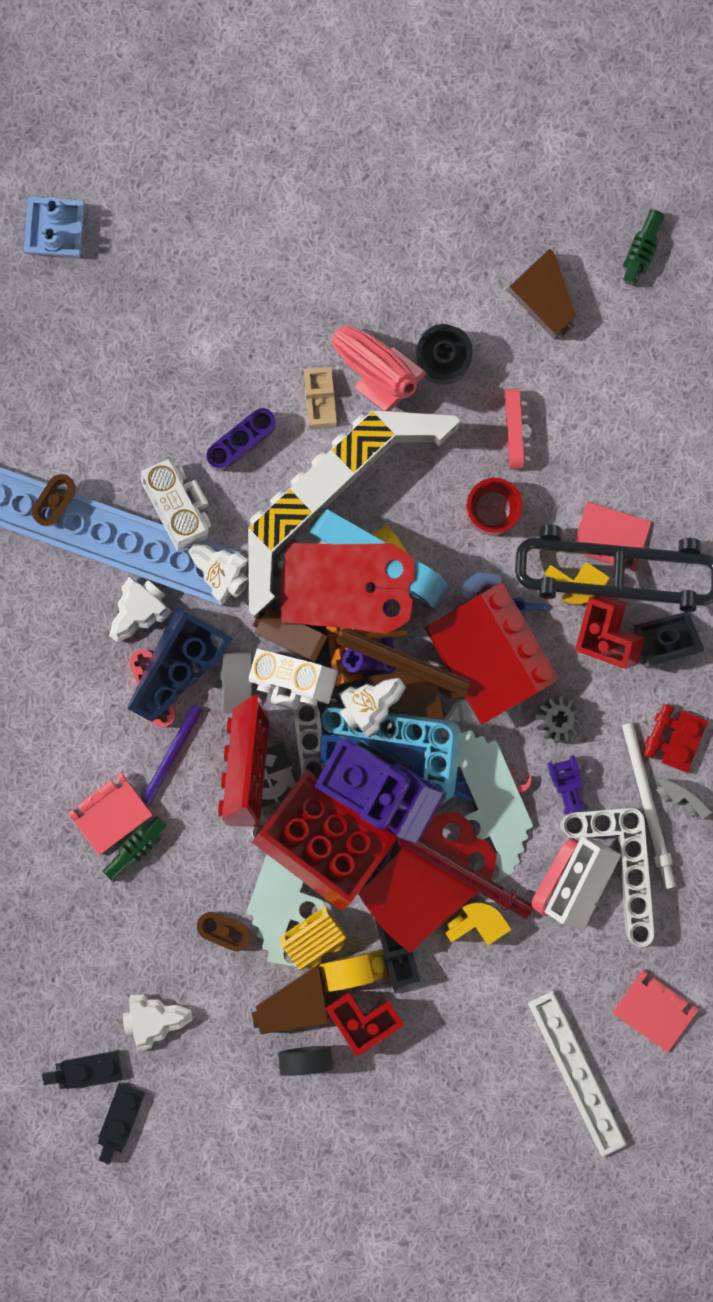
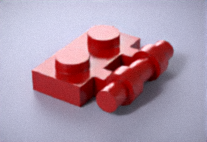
M663 703L660 713H656L654 718L656 723L651 736H647L644 743L647 746L643 756L654 759L658 749L664 752L660 763L688 773L708 721L685 711L680 712L678 720L672 719L670 716L674 707ZM666 726L674 729L668 744L661 741Z

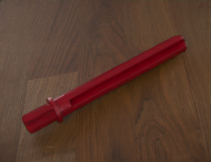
M403 838L399 839L400 847L500 904L502 910L506 911L508 909L524 919H527L532 914V904L516 895L515 890H507L422 839L418 843Z

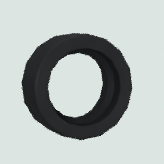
M331 1046L293 1048L278 1053L280 1075L282 1076L309 1075L333 1070Z

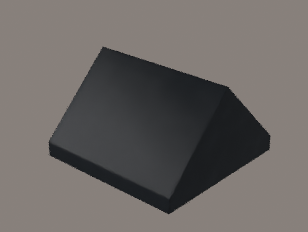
M688 612L634 626L636 635L645 638L641 652L645 668L704 651L703 644Z

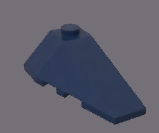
M178 606L163 631L127 709L153 722L189 686L192 687L199 681V677L219 663L233 638Z

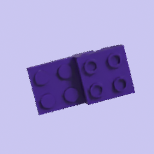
M346 737L340 738L315 785V788L359 813L360 818L383 830L388 826L396 836L414 843L421 841L447 793L399 763L391 765Z

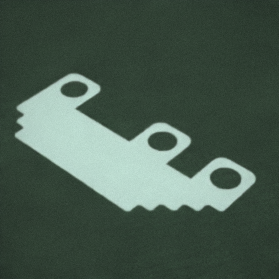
M469 730L461 734L458 767L460 766L479 810L464 817L467 820H476L480 824L481 830L476 836L478 839L482 840L489 836L491 837L497 851L496 865L499 868V876L493 880L497 882L515 872L514 866L520 863L518 854L524 851L522 841L528 839L526 830L532 828L533 824L497 741L487 743L485 737L476 738L473 731ZM455 824V827H456V829H457V832H458V834H459V836H460V829H459V827ZM485 859L477 862L474 870H480L485 864Z
M266 854L246 913L254 917L252 925L259 928L257 936L264 940L262 948L269 952L267 961L297 967L295 963H288L284 959V949L281 946L280 937L285 934L290 919L297 922L305 920L299 913V907L302 903L306 901L313 902L318 911L322 909L324 902L321 899L301 893L303 881Z

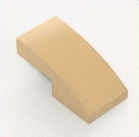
M332 367L304 369L309 429L337 427Z

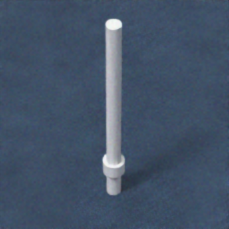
M633 723L625 724L622 727L656 856H654L656 868H660L665 889L672 888L676 884L670 865L673 864L671 854L667 853L634 725Z

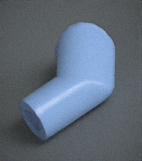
M475 573L463 583V597L471 600L477 597V592L482 588H492L500 584L501 575Z

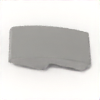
M224 652L222 656L220 679L223 682L221 710L223 713H233L235 707L251 697L252 682H249L251 671L250 652Z
M665 779L656 781V784L659 786L656 792L665 803L671 801L672 804H677L683 799L686 803L682 806L692 818L697 816L701 820L711 813L696 796L683 787Z

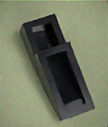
M376 921L394 993L422 987L413 951L409 953Z

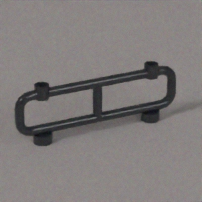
M543 525L540 527L539 538H529L523 541L517 548L515 559L516 578L524 587L539 590V597L543 599H554L556 592L679 603V609L682 612H694L697 609V605L703 606L713 603V556L701 553V541L696 538H683L679 540L678 551L566 541L562 540L561 527L557 525ZM532 549L614 556L613 586L557 581L552 577L531 578L526 573L527 554ZM625 557L706 565L711 570V590L707 594H697L692 590L672 592L624 587Z

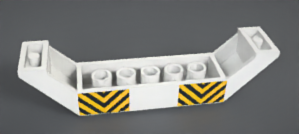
M371 411L368 415L363 412L352 423V430L347 435L344 432L338 435L331 443L333 445L332 449L327 454L324 451L319 453L312 460V468L307 473L303 470L291 480L292 487L286 492L283 490L279 491L270 500L271 507L265 512L262 509L259 510L249 520L251 522V525L248 527L249 612L256 619L260 611L264 613L276 601L275 596L272 594L274 556L322 512L323 508L332 503L394 443H434L439 447L459 428L460 420L453 415Z

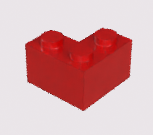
M589 597L575 651L623 669L638 665L645 638L620 629L627 602L613 597Z
M350 990L326 1005L325 1008L356 1057L404 1026L403 1020L389 999L364 1014Z

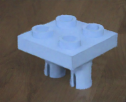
M28 197L24 253L81 258L85 202L56 199L54 197Z

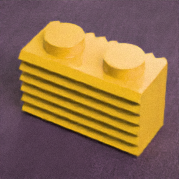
M323 906L322 909L314 912L313 915H310L303 922H300L299 925L291 928L290 931H287L280 937L282 948L300 971L306 967L311 969L318 965L323 955L329 951L331 953L337 952L344 946V941L347 939L346 931L327 906Z

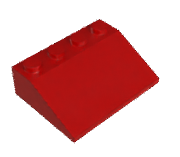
M503 582L424 627L450 673L469 680L470 687L464 697L481 725L560 680Z
M252 695L235 707L232 718L229 717L227 720V734H230V743L225 745L224 761L227 762V772H223L221 776V788L225 789L224 800H219L218 816L222 817L223 822L227 826L260 828L270 717L259 696Z
M307 769L251 843L343 911L351 904L397 840V837L387 829L382 830L360 818L359 813L315 788L319 778Z

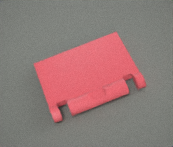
M587 502L575 541L643 548L651 522ZM595 554L583 555L601 562L614 565V556ZM629 558L633 560L630 571L636 572L640 559Z
M122 772L117 775L118 780L123 784L122 787L118 789L115 782L110 780L78 804L79 809L85 814L81 818L74 809L68 812L71 819L76 823L98 855L104 853L153 816Z
M643 969L612 1013L663 1050L669 1052L699 1009L693 1006L688 1014L682 1012L688 1001L655 977H652L647 986L644 985L642 981L648 972Z

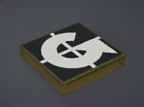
M284 741L267 747L261 810L282 802L299 780Z

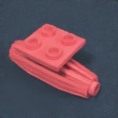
M350 325L341 326L340 329L336 330L335 335L333 334L332 345L345 363L362 377L354 387L383 411L390 412L403 398L406 399L412 395L417 388L416 384L426 374L423 369L394 347H387L371 334Z

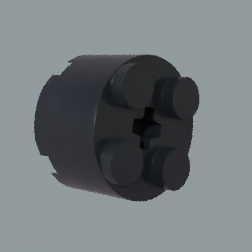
M438 324L427 329L422 334L416 350V364L426 372L424 377L438 385H448L460 380L467 373L472 360L473 348L470 338L462 329L448 324ZM441 349L444 352H450L447 360L443 357H438Z

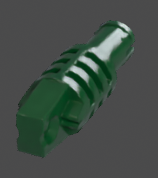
M649 210L642 230L638 231L634 236L623 267L627 268L623 278L625 284L635 287L641 273H647L659 243L657 234L665 217L658 210Z
M156 816L148 825L142 823L119 847V854L103 870V873L112 882H115L131 865H137L161 840L158 835L166 828V823L159 816Z

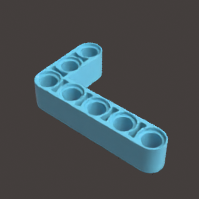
M323 508L309 531L310 534L326 544L385 543ZM414 559V581L411 582L409 589L406 590L417 601L427 604L428 608L436 611L450 586L437 572ZM391 560L387 563L385 570L390 578H398L403 572V566L398 560Z
M338 705L323 712L321 725L327 732L367 738L359 727L353 731L339 712L345 708L344 705ZM335 712L341 717L340 726L336 725L333 721ZM388 712V717L380 723V730L368 739L427 747L424 779L434 785H440L447 792L441 804L454 796L461 738L459 726L449 720ZM388 720L392 721L395 725V732L393 734L386 728ZM414 724L419 725L422 729V736L420 738L416 737L413 733ZM441 728H445L449 732L450 738L448 742L441 739ZM438 756L445 759L447 764L445 770L438 766Z

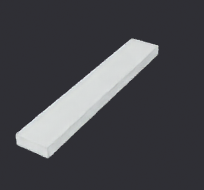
M552 990L527 1002L601 1157L627 1146L554 991Z

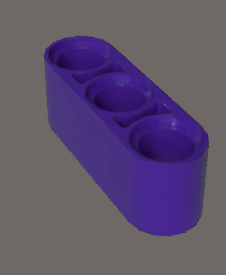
M259 408L213 443L206 453V459L210 467L216 471L228 469L271 435L276 427L273 413L269 409ZM260 416L270 418L271 423L266 429L258 428L255 425L257 418ZM244 433L249 436V441L245 446L239 447L234 444V437L237 434ZM216 451L227 453V459L224 463L216 464L212 461V456Z

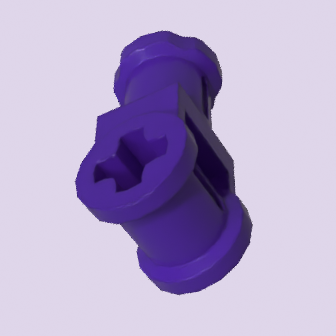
M349 648L342 656L344 668L349 672H356L365 677L373 676L375 673L382 671L384 673H391L395 669Z
M571 755L568 760L558 763L548 762L547 767L556 792L561 793L565 806L564 815L587 809L588 805L584 803L579 788L583 785L575 755ZM570 768L567 772L558 773L561 770Z

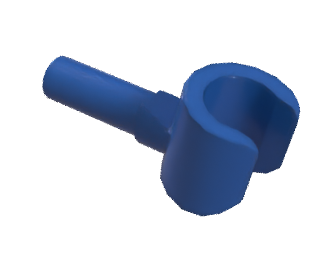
M522 597L513 599L521 614L530 610L548 609L547 603L526 602Z

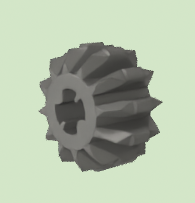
M562 695L558 698V705H556L553 697H549L548 703L551 708L549 709L546 705L540 704L539 708L546 714L535 715V719L544 720L545 722L536 727L537 730L540 731L547 727L548 731L543 736L546 740L552 733H555L554 743H559L561 733L564 740L569 742L571 738L568 730L578 735L579 730L573 727V724H583L582 719H574V715L582 712L581 708L571 711L570 708L574 705L575 701L571 699L564 706L565 698ZM558 711L564 713L562 717L566 716L567 720L560 727H556V722H552V716H556Z

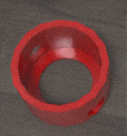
M493 477L484 479L473 487L468 495L465 510L467 519L475 530L483 535L498 536L514 528L521 516L523 503L520 492L512 483L505 479ZM491 492L503 495L510 507L506 520L497 525H489L481 521L476 510L480 498Z

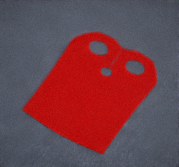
M287 543L281 575L282 623L329 626L376 633L391 632L410 620L413 599L410 598L409 591L403 589H409V585L414 581V559L398 546L389 543ZM391 560H398L403 566V572L398 578H390L386 573V565ZM369 582L374 583L376 586L375 591L372 593L367 592L365 588ZM389 599H394L400 604V613L392 618L387 617L383 612V605Z
M447 812L434 816L422 840L470 867L468 865L470 854L473 852L481 853L485 858V864L480 870L475 871L491 880L496 864V854L486 840L478 839L472 831L473 825L459 812ZM450 823L456 824L460 829L459 838L452 842L447 841L443 836L444 827ZM403 848L358 895L379 925L396 942L411 953L434 930L478 892Z

